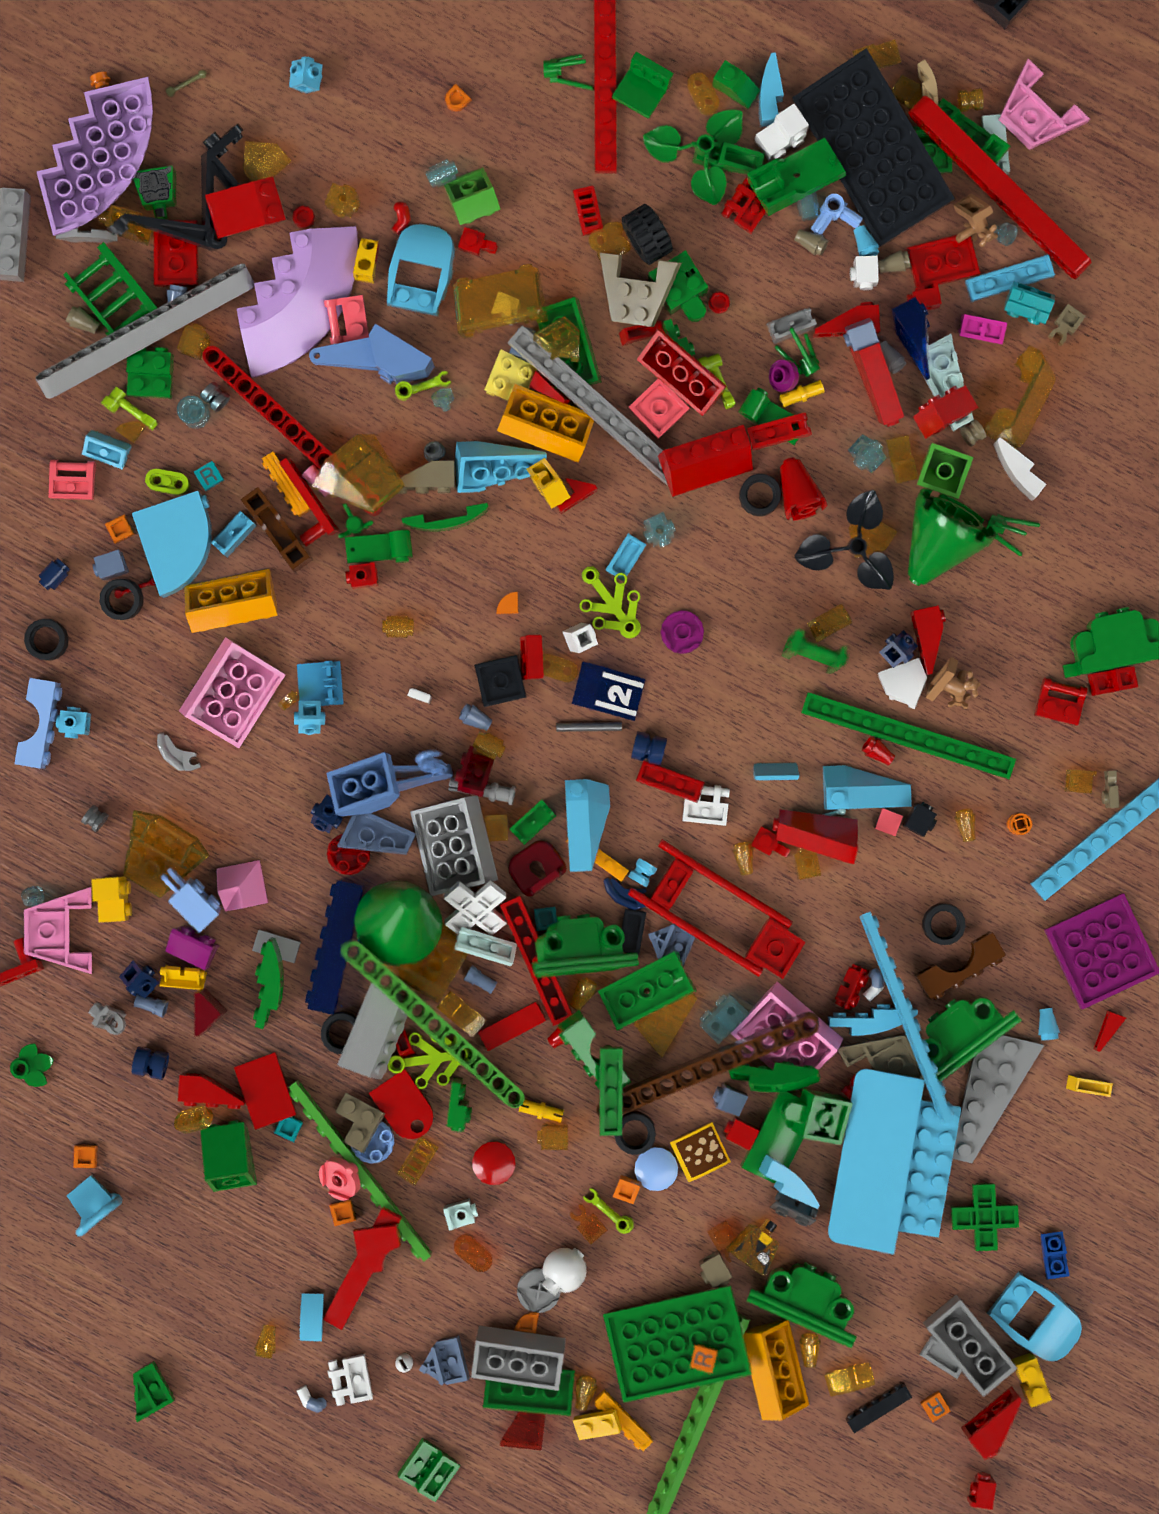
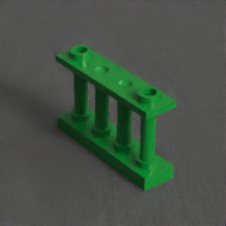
M103 242L97 247L101 252L99 259L74 279L67 272L63 276L68 280L65 282V285L72 293L77 292L106 327L108 332L105 334L108 336L157 309V307ZM111 264L115 269L112 272L113 275L86 296L79 285L104 265L108 266ZM125 281L129 286L126 292L102 312H99L92 303L116 283ZM138 297L142 302L139 306L140 309L113 329L106 319L132 298L136 299Z
M798 629L788 636L781 657L790 659L798 654L828 665L826 671L828 674L840 669V666H845L849 656L846 653L847 647L842 646L838 650L833 651L806 641L807 639L803 637L805 632Z

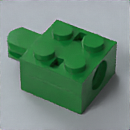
M685 250L669 260L670 262L682 264L664 306L670 316L682 309L688 320L699 322L706 314V306L700 297L707 294L709 287ZM657 268L648 273L649 281L656 282Z
M803 1088L800 1101L786 1099L782 1102L780 1114L787 1121L794 1122L792 1131L800 1137L841 1145L853 1103L841 1095Z

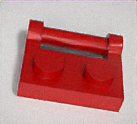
M1044 677L1034 716L1078 726L1088 688L1082 686L1077 688L1053 682L1052 679ZM1053 690L1077 696L1076 702L1047 696L1048 691Z

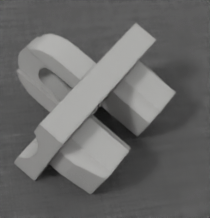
M96 1002L88 1012L94 1018L92 1024L97 1028L105 1029L110 1034L119 1035L126 1027L124 1017L127 1014L122 1010L111 1008L108 1005L103 1007L100 1003Z

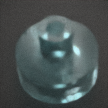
M1008 222L997 226V229L994 231L998 235L997 242L1005 246L1011 245L1016 239L1017 227Z
M445 388L434 392L431 399L435 407H442L443 411H448L451 409L450 404L454 401V396L451 389Z
M39 886L28 887L21 893L25 906L33 907L39 905L45 899L43 890Z

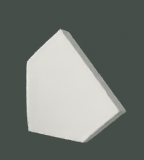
M919 658L878 673L883 689L890 700H897L907 704L910 708H916L927 681L926 673Z

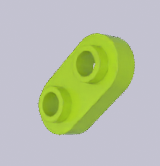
M152 469L145 477L146 485L151 490L180 496L187 493L190 487L188 478L178 472ZM156 477L161 478L159 484L154 483ZM178 481H181L183 484L182 487L179 489L176 488L175 484Z

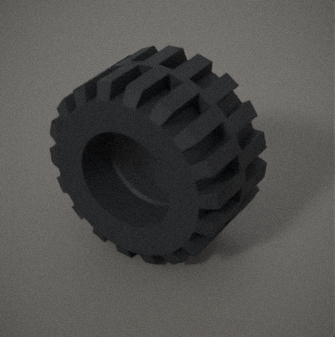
M644 203L622 217L623 229L631 245L645 263L651 265L673 251L672 242L665 226L650 206Z

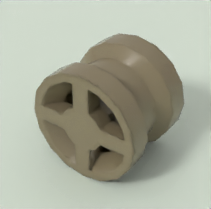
M976 419L968 427L960 428L963 439L970 447L974 446L976 441L987 437L982 425Z

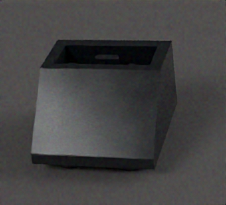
M973 0L976 5L1004 30L1032 1Z

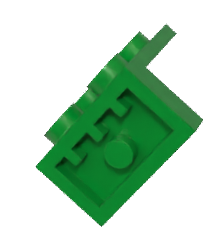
M635 52L631 59L629 70L613 93L612 98L649 119L669 89L674 73L642 54Z

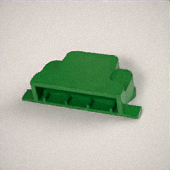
M1129 607L1117 609V614L1109 615L1108 611L1095 614V619L1090 620L1087 624V631L1074 634L1070 640V648L1074 653L1076 663L1062 666L1064 677L1069 678L1158 660L1159 622L1152 618L1143 619L1139 611H1130Z
M590 914L578 915L577 919H571L570 916L558 917V922L549 925L547 932L536 940L538 962H533L535 976L538 978L614 971L624 967L639 966L637 952L623 953L622 945L625 940L623 930L617 925H609L604 928L602 920L598 917H590Z
M986 998L977 999L973 1004L968 1000L957 1001L953 999L945 1005L947 1009L941 1015L936 1012L927 1020L930 1023L926 1027V1034L929 1038L925 1039L929 1048L927 1055L929 1060H933L938 1073H935L938 1082H942L1022 1020L1013 1010L1003 1017L996 1006Z
M804 1262V1265L796 1263L792 1265L789 1273L783 1268L772 1270L761 1292L751 1288L746 1300L747 1302L849 1348L853 1347L857 1336L845 1331V1327L854 1315V1306L847 1297L841 1295L842 1290L836 1280V1275L825 1271L824 1274L816 1271L817 1267L808 1262Z

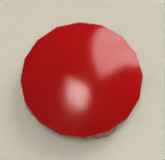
M340 834L328 844V863L340 874H357L367 866L370 860V851L339 848L338 844L343 835Z
M487 1142L481 1145L475 1151L472 1160L473 1171L476 1177L489 1185H500L508 1181L516 1167L515 1156L512 1150L505 1143Z

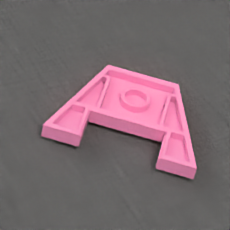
M1028 59L998 120L1030 150L1088 123L1090 118L1076 105H1073L1060 118L1030 89L1043 76V73Z
M91 887L24 909V954L92 974V952H69V909H91Z

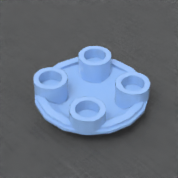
M381 1121L364 1153L353 1147L351 1149L356 1157L363 1162L369 1164L380 1163L387 1159L393 1150L394 1134L390 1127Z
M658 1147L650 1148L645 1153L639 1154L635 1162L636 1178L643 1187L649 1190L660 1191L667 1189L674 1183L677 1177V1161L669 1150Z

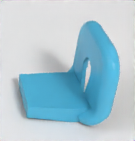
M92 1175L66 1195L81 1216L80 1227L76 1229V1235L79 1237L86 1234L123 1202L119 1194H110Z

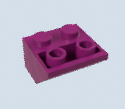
M187 925L173 928L165 952L203 970H207L219 947L215 943L216 939L205 934L199 936L195 934V929Z

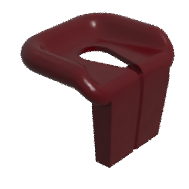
M538 840L512 857L508 865L511 878L527 897L534 896L563 876L567 869L565 862L554 846L544 840ZM533 861H539L544 868L546 877L539 879L531 872L530 864Z

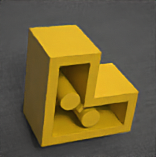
M127 876L92 879L93 901L98 903L99 923L127 921L129 916H132V905L128 903L131 884L130 881H127Z

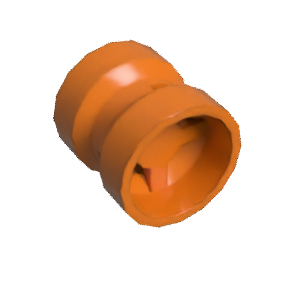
M1023 813L1012 814L1007 819V829L1012 834L1025 835L1032 828V820Z

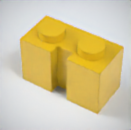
M545 458L526 469L536 488L545 498L551 509L570 498L560 477Z
M1028 1353L1011 1359L1012 1363L1017 1367L1015 1370L1017 1377L1021 1382H1025L1020 1384L1029 1406L1032 1408L1051 1401L1052 1399L1042 1371L1034 1354Z

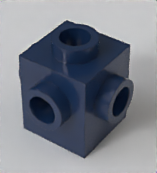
M903 630L898 635L895 633L890 635L885 640L887 645L879 653L895 668L902 661L906 664L914 657L912 652L918 645Z
M327 794L320 804L317 802L310 812L313 815L311 823L319 831H325L329 834L333 827L337 829L343 820V817L335 814L332 797Z
M134 960L119 976L129 993L134 996L138 994L143 998H146L159 983L158 979L154 976L156 972L147 964L142 966Z

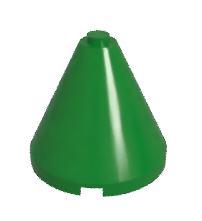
M921 489L915 500L908 575L910 576L909 580L918 586L928 584L990 546L996 538L994 528L990 526L987 530L982 525L985 519L978 513L945 494L940 493L938 497L932 496L933 490Z
M388 881L370 889L361 899L354 918L359 943L381 963L397 967L411 963L413 965L428 957L437 946L443 927L441 911L433 897L420 886L406 881Z

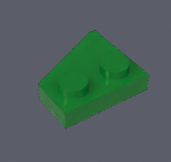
M154 1361L133 1373L135 1386L134 1400L136 1402L135 1419L137 1422L175 1401L174 1395Z

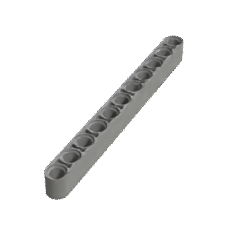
M238 264L40 372L35 377V380L46 398L56 397L249 291L254 287V281L246 265Z

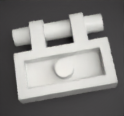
M714 785V787L704 786L701 795L713 796V802L700 801L699 798L698 803H694L685 799L682 821L726 826L728 804L720 803V797H729L730 789L721 788L719 785Z
M365 1354L343 1358L344 1367L338 1368L337 1360L328 1361V1376L332 1380L333 1390L331 1391L337 1406L345 1404L344 1396L347 1395L350 1396L351 1404L373 1399ZM340 1376H346L348 1387H342Z

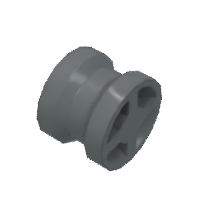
M93 805L86 812L81 822L84 825H90L92 830L97 832L104 825L109 815L105 812H100L98 807Z

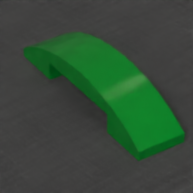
M944 98L939 102L938 106L996 164L1011 147L994 133L990 134L963 115L960 109Z
M488 503L467 506L466 516L425 523L423 514L401 519L404 526L412 529L430 532L448 531L476 521L489 511Z

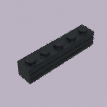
M898 1383L894 1386V1389L891 1391L887 1390L881 1397L872 1399L870 1404L862 1405L857 1412L849 1413L845 1419L853 1433H856L913 1397L904 1383Z

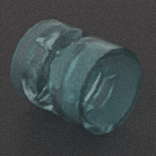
M186 396L177 405V414L188 427L199 429L208 423L210 411L200 398Z

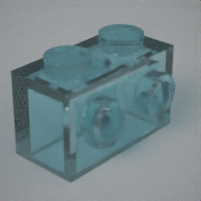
M730 993L727 996L723 994L715 1002L717 1006L711 1012L707 1010L699 1018L701 1020L699 1026L718 1045L750 1014Z

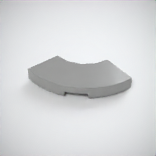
M75 228L69 232L56 235V239L74 243L104 242L106 244L117 241L118 234L116 233L113 236L107 230L91 229V231H81Z

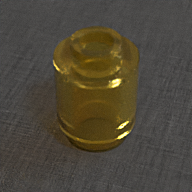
M387 616V619L382 621V633H386V637L408 638V636H413L414 619L408 618V616Z
M480 731L473 743L477 752L493 760L497 757L501 758L506 749V746L503 745L504 740L488 732L483 733Z

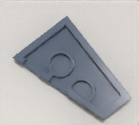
M371 813L352 815L338 847L407 855L416 833Z

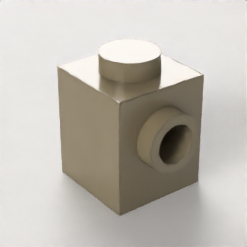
M718 1250L699 1261L703 1270L700 1274L706 1285L710 1283L713 1288L716 1286L720 1288L730 1282L729 1279L732 1278L731 1272Z

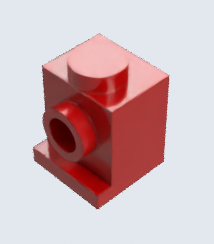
M938 282L933 283L929 289L928 286L915 288L912 294L907 295V304L909 308L912 307L913 313L938 309L941 306Z
M375 562L350 565L349 571H345L346 582L351 584L353 589L379 586ZM363 571L365 573L363 579L357 578L358 572Z
M979 1472L978 1475H975V1481H972L970 1484V1495L972 1496L967 1498L971 1507L993 1510L997 1483L990 1474Z

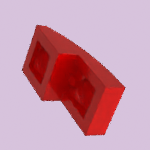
M1134 666L1088 675L1092 696L1138 687Z

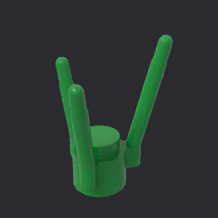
M582 54L544 60V78H550V83H561L588 90L594 89L590 85L558 78V75H562V67L585 64L586 59H581L583 57Z
M791 327L790 332L804 357L799 361L800 366L778 345L775 346V349L786 360H791L795 363L799 376L804 373L807 378L821 369L818 365L820 362L815 355L808 334L805 333L804 338L810 355L807 354L794 328Z
M344 503L343 507L349 517L346 521L347 531L338 534V537L343 538L349 537L351 534H360L363 529H368L374 522L370 520L363 523L362 519L354 516L349 506Z
M992 514L986 529L988 530L992 526L996 532L995 539L1018 556H1022V552L1000 537L998 533L1003 535L1006 529L1017 534L1027 535L1026 531L1007 525V522L1040 527V524Z

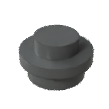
M436 441L428 443L424 448V457L429 462L439 461L445 455L444 446Z

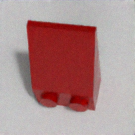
M273 177L252 181L205 195L218 239L274 225L286 220Z
M1012 1386L961 1427L967 1439L984 1460L988 1457L993 1458L999 1453V1448L1002 1447L1021 1405L1022 1399Z

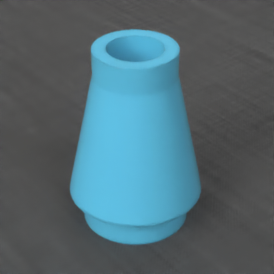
M861 225L853 230L859 256H876L879 253V245L868 232L866 226Z
M1040 1009L1038 1035H1041V1041L1059 1039L1058 1033H1060L1054 1017L1053 1009Z

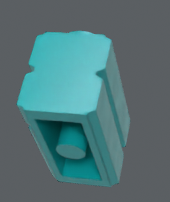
M1014 281L1006 298L1004 310L1011 317L1019 318V316L1028 318L1027 321L1032 324H1046L1055 302V295Z

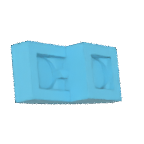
M302 1293L300 1341L322 1342L324 1294Z

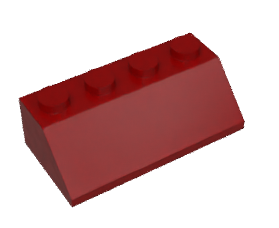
M660 328L637 358V361L701 416H704L725 392L726 385Z
M744 424L663 450L658 455L672 497L753 470L751 444Z

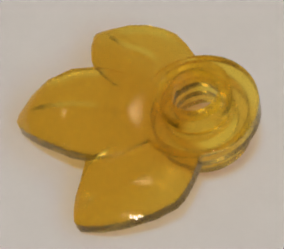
M607 223L602 230L598 229L590 234L589 245L594 251H597L600 261V253L623 255L630 251L629 242L621 236L624 230L622 223ZM598 236L603 238L602 244L597 243Z

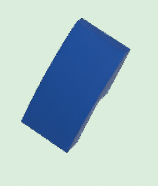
M1063 1231L1041 1234L1046 1279L1070 1276Z

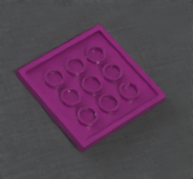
M1124 893L1118 894L1044 929L1079 1008L1082 1010L1159 974V968Z

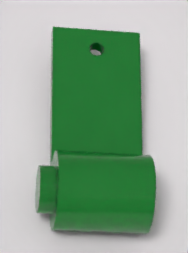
M759 387L756 390L752 389L738 411L743 417L757 425L793 416L792 413L772 403L767 397L769 394ZM792 424L793 431L799 429L798 424ZM798 439L790 440L787 442L795 446Z
M397 530L388 534L345 537L347 564L386 560L406 563L409 562V558L413 557L410 530Z

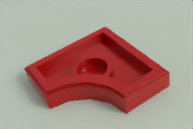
M398 1224L359 1228L353 1231L361 1274L382 1272L386 1255L391 1250L401 1246Z

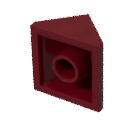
M207 989L195 992L194 1037H199L206 1033L228 1011Z

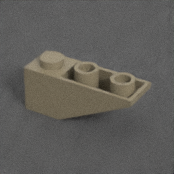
M431 461L389 483V489L394 490L395 494H406L407 490H416L417 494H427L429 490H437V493L440 494L451 493V490H455V462Z

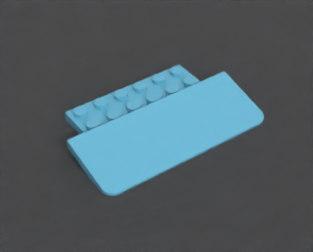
M861 1069L856 1073L851 1096L853 1104L845 1130L828 1227V1235L832 1241L894 1254L898 1231L939 1238L961 1107L952 1105L954 1110L952 1118L954 1121L941 1124L934 1103L921 1100L924 1079L872 1069Z

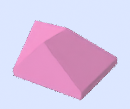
M260 860L217 869V891L225 912L268 903Z

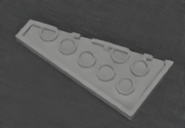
M1002 1035L972 1058L961 1104L953 1159L973 1163L1044 1047L1043 1044Z

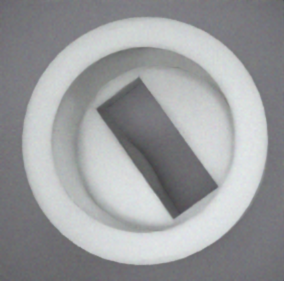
M406 1353L400 1354L395 1362L397 1370L404 1373L410 1371L413 1366V1358ZM401 1359H403L405 1365L407 1366L406 1369H404L403 1365L401 1364Z

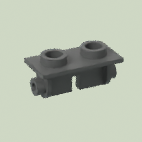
M779 1191L775 1196L777 1201L770 1206V1208L775 1210V1213L783 1217H792L796 1223L802 1226H810L816 1221L814 1218L818 1213L817 1209L803 1202H799L797 1207L794 1205L796 1199Z

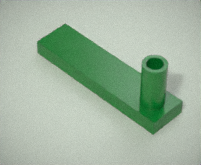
M611 1045L600 1047V1136L622 1135V1047H612Z

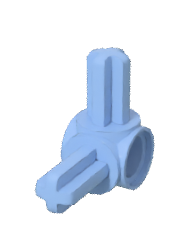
M830 194L819 209L821 213L812 225L811 230L816 234L822 235L831 220L835 221L838 218L857 228L863 218L846 207L848 203L839 194ZM828 203H837L839 209L831 210L828 207Z

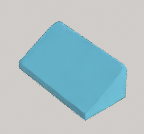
M91 430L85 437L82 455L123 469L131 450V444Z
M796 763L754 764V779L798 780V766Z

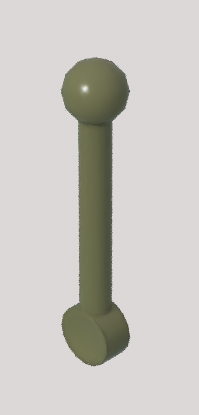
M200 70L196 76L176 87H168L166 94L169 97L174 96L175 92L199 78H206L207 72Z

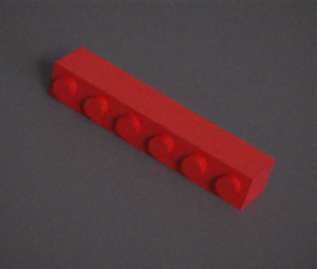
M520 895L500 904L551 1023L555 1026L573 1013L556 976L542 978L535 976L533 962H538L536 940L539 936Z

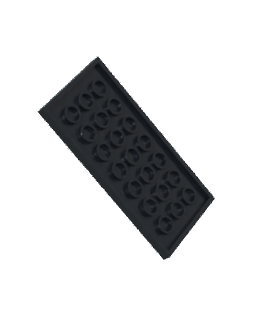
M867 48L792 97L800 113L809 124V128L816 140L819 141L826 138L846 171V176L841 178L840 181L879 247L884 246L956 200Z

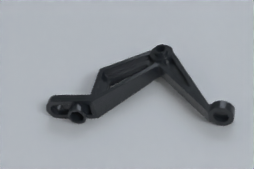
M237 123L222 137L215 131L202 142L207 148L201 155L202 225L125 213L107 228L113 236L116 233L121 236L130 228L127 224L132 223L209 251L223 248L227 243V237L217 238L205 195L214 193V176L222 183L225 189L239 186L238 181L221 163L219 158L228 151L226 148L231 142L236 144L243 137L241 133L244 129Z

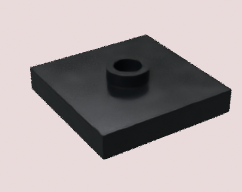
M517 655L474 665L484 707L527 698Z

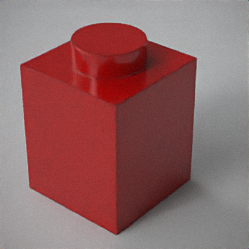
M734 1116L732 1121L728 1120L724 1128L725 1138L750 1151L759 1133V1129Z

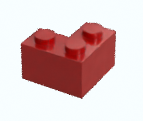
M966 385L959 389L954 386L944 392L945 396L940 397L938 394L918 408L920 412L914 415L913 418L925 439L941 432L952 423L978 409Z

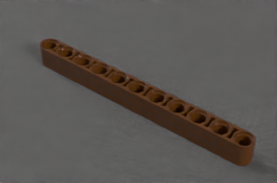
M813 1012L802 1013L623 1088L622 1097L630 1096L633 1102L626 1104L622 1101V1115L808 1038L818 1031L819 1019ZM810 1019L814 1021L815 1026L806 1028L803 1022ZM785 1028H791L795 1034L787 1037L782 1031ZM769 1036L773 1038L774 1043L772 1045H765L762 1039ZM750 1045L754 1051L747 1054L743 1052L742 1047ZM728 1053L734 1059L731 1062H725L722 1059V1055ZM710 1062L713 1065V1069L709 1071L703 1069L702 1063ZM688 1070L692 1072L693 1077L685 1079L682 1076V1072ZM669 1079L672 1081L673 1086L665 1087L661 1081ZM649 1087L653 1094L647 1096L643 1094L641 1089ZM598 1103L597 1110H596L598 1116H599V1103Z

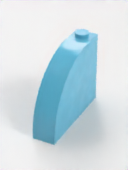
M199 491L132 513L159 596L163 598L175 594L186 585H189L200 573L208 558L212 541L211 522L207 508L210 506L206 495L202 496Z

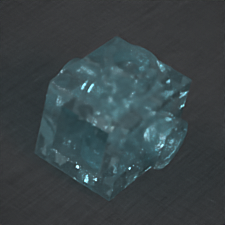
M863 434L848 449L855 459L853 463L862 471L866 469L873 473L887 458L882 451L883 446L877 440H872Z
M664 512L643 521L646 529L643 534L648 544L652 542L654 547L659 545L662 548L672 543L671 539L674 538L673 532L676 529L672 520H667ZM661 529L663 533L658 534L656 530Z

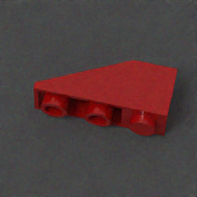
M182 1073L179 1075L178 1102H184V1106H197V1103H206L205 1107L217 1108L219 1104H224L229 1109H240L241 1106L246 1104L242 1096L206 1074Z

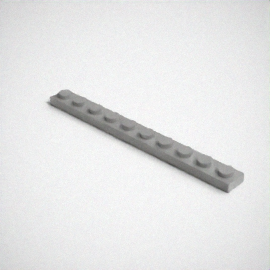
M522 325L508 341V344L668 486L658 459V455L663 450Z

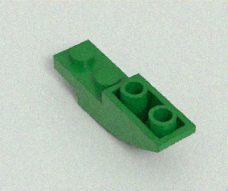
M273 937L267 943H263L260 955H264L262 964L258 963L255 976H258L257 983L265 985V987H261L258 999H261L260 1008L256 1007L253 1020H256L255 1027L264 1029L267 1025L271 1009L277 1011L280 1008L283 997V962L276 938Z
M787 1061L775 1062L774 1070L766 1066L750 1067L747 1063L729 1070L731 1079L746 1081L749 1084L750 1090L757 1092L792 1091L820 1081L819 1070L811 1065L795 1066Z

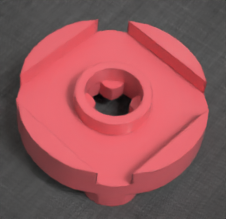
M331 1157L321 1166L319 1170L320 1182L323 1186L326 1185L330 1189L328 1193L338 1200H348L360 1190V1178L357 1174L359 1170L354 1163H348L342 1158Z

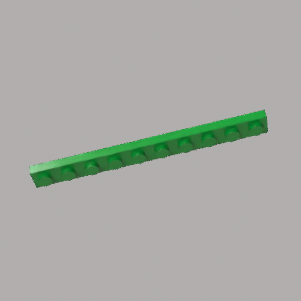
M807 692L801 714L1010 780L1016 758Z

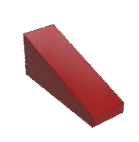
M661 320L656 321L654 327L636 325L624 328L619 332L622 346L652 338L659 328L664 332Z
M535 371L529 385L530 388L559 402L569 404L570 400L539 371Z
M1107 1011L1093 1049L1100 1052L1126 1020V1017Z
M405 1027L396 1043L398 1053L403 1058L416 1054L409 1041Z

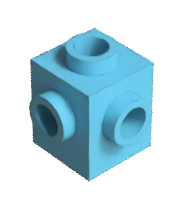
M306 56L292 61L289 87L303 93L319 91L322 79V64L314 62L313 58Z
M299 701L298 712H294V725H298V733L307 735L320 734L321 725H325V712H321V701Z
M67 707V711L60 710V715H57L56 728H59L58 732L65 733L66 738L78 739V734L89 735L91 713L80 712L81 708Z

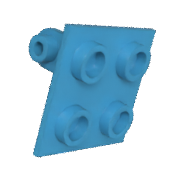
M340 661L297 664L299 701H321V706L344 704Z

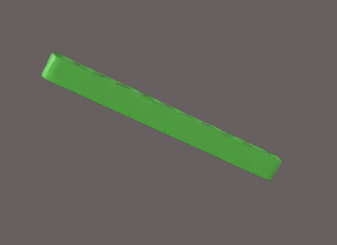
M351 940L346 941L342 945V956L499 1100L511 1108H518L523 1104L524 1094L514 1083L363 945ZM355 945L358 950L357 954L354 957H349L348 948ZM372 960L374 967L371 971L366 972L364 964L366 961ZM388 975L390 982L387 986L382 987L380 979L382 976ZM403 989L406 997L404 1000L398 1001L396 998L397 992ZM420 1004L422 1011L419 1015L414 1016L412 1012L413 1007ZM432 1019H436L438 1022L437 1028L434 1030H430L428 1026ZM451 1033L454 1037L453 1042L446 1045L445 1037ZM468 1048L469 1056L466 1059H462L461 1051ZM484 1063V1072L478 1074L476 1070L478 1064ZM496 1077H500L501 1084L497 1088H493V1080ZM515 1091L516 1099L513 1102H509V1094Z

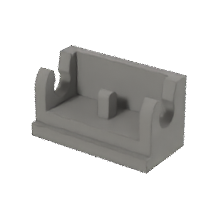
M810 308L767 323L774 344L792 338L791 327L794 328L797 335L814 330L817 325L816 320L811 316Z

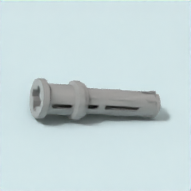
M451 777L448 791L460 792L457 791L458 782L455 781L454 777ZM495 782L491 785L487 784L483 797L489 798L491 802L498 800L513 805L516 786L510 788L500 786Z

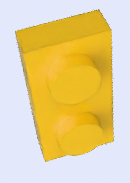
M615 1409L578 1415L573 1419L579 1440L619 1434L622 1430Z

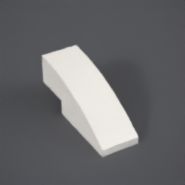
M1000 437L994 443V447L1004 470L1017 488L1031 501L1034 500L1046 486V483L1030 472L1034 463Z

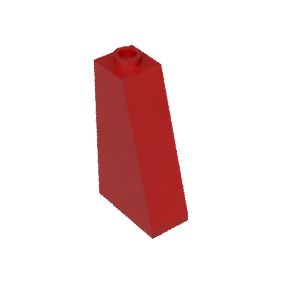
M875 343L857 351H853L850 347L851 354L879 423L887 425V427L898 424L899 419L904 418V414L880 343Z
M779 810L778 818H774L772 830L776 831V840L849 864H855L858 851V819Z

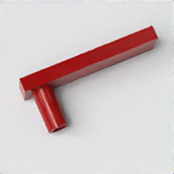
M285 458L280 461L279 464L319 521L299 536L304 545L309 546L325 533L327 535H334L339 532V528L307 481L302 477L301 472L292 459Z
M24 937L13 941L21 965L0 973V987L44 969L42 961L24 954Z

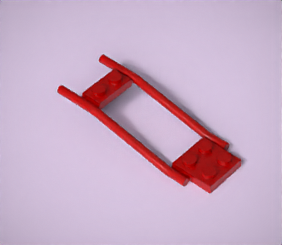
M661 839L658 847L675 857V860L671 863L651 898H648L633 887L629 890L628 895L759 977L765 968L777 977L784 979L806 943L788 931L793 921ZM694 870L769 916V919H767L746 953L745 958L669 911Z

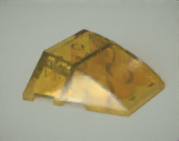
M357 434L325 460L311 487L317 491L319 489L326 491L332 497H341L348 500L354 506L374 513L401 491L405 484L375 434Z
M134 810L123 876L161 898L171 890L161 879L164 873L177 884L167 872L170 867L184 878L210 855L197 837L161 815Z

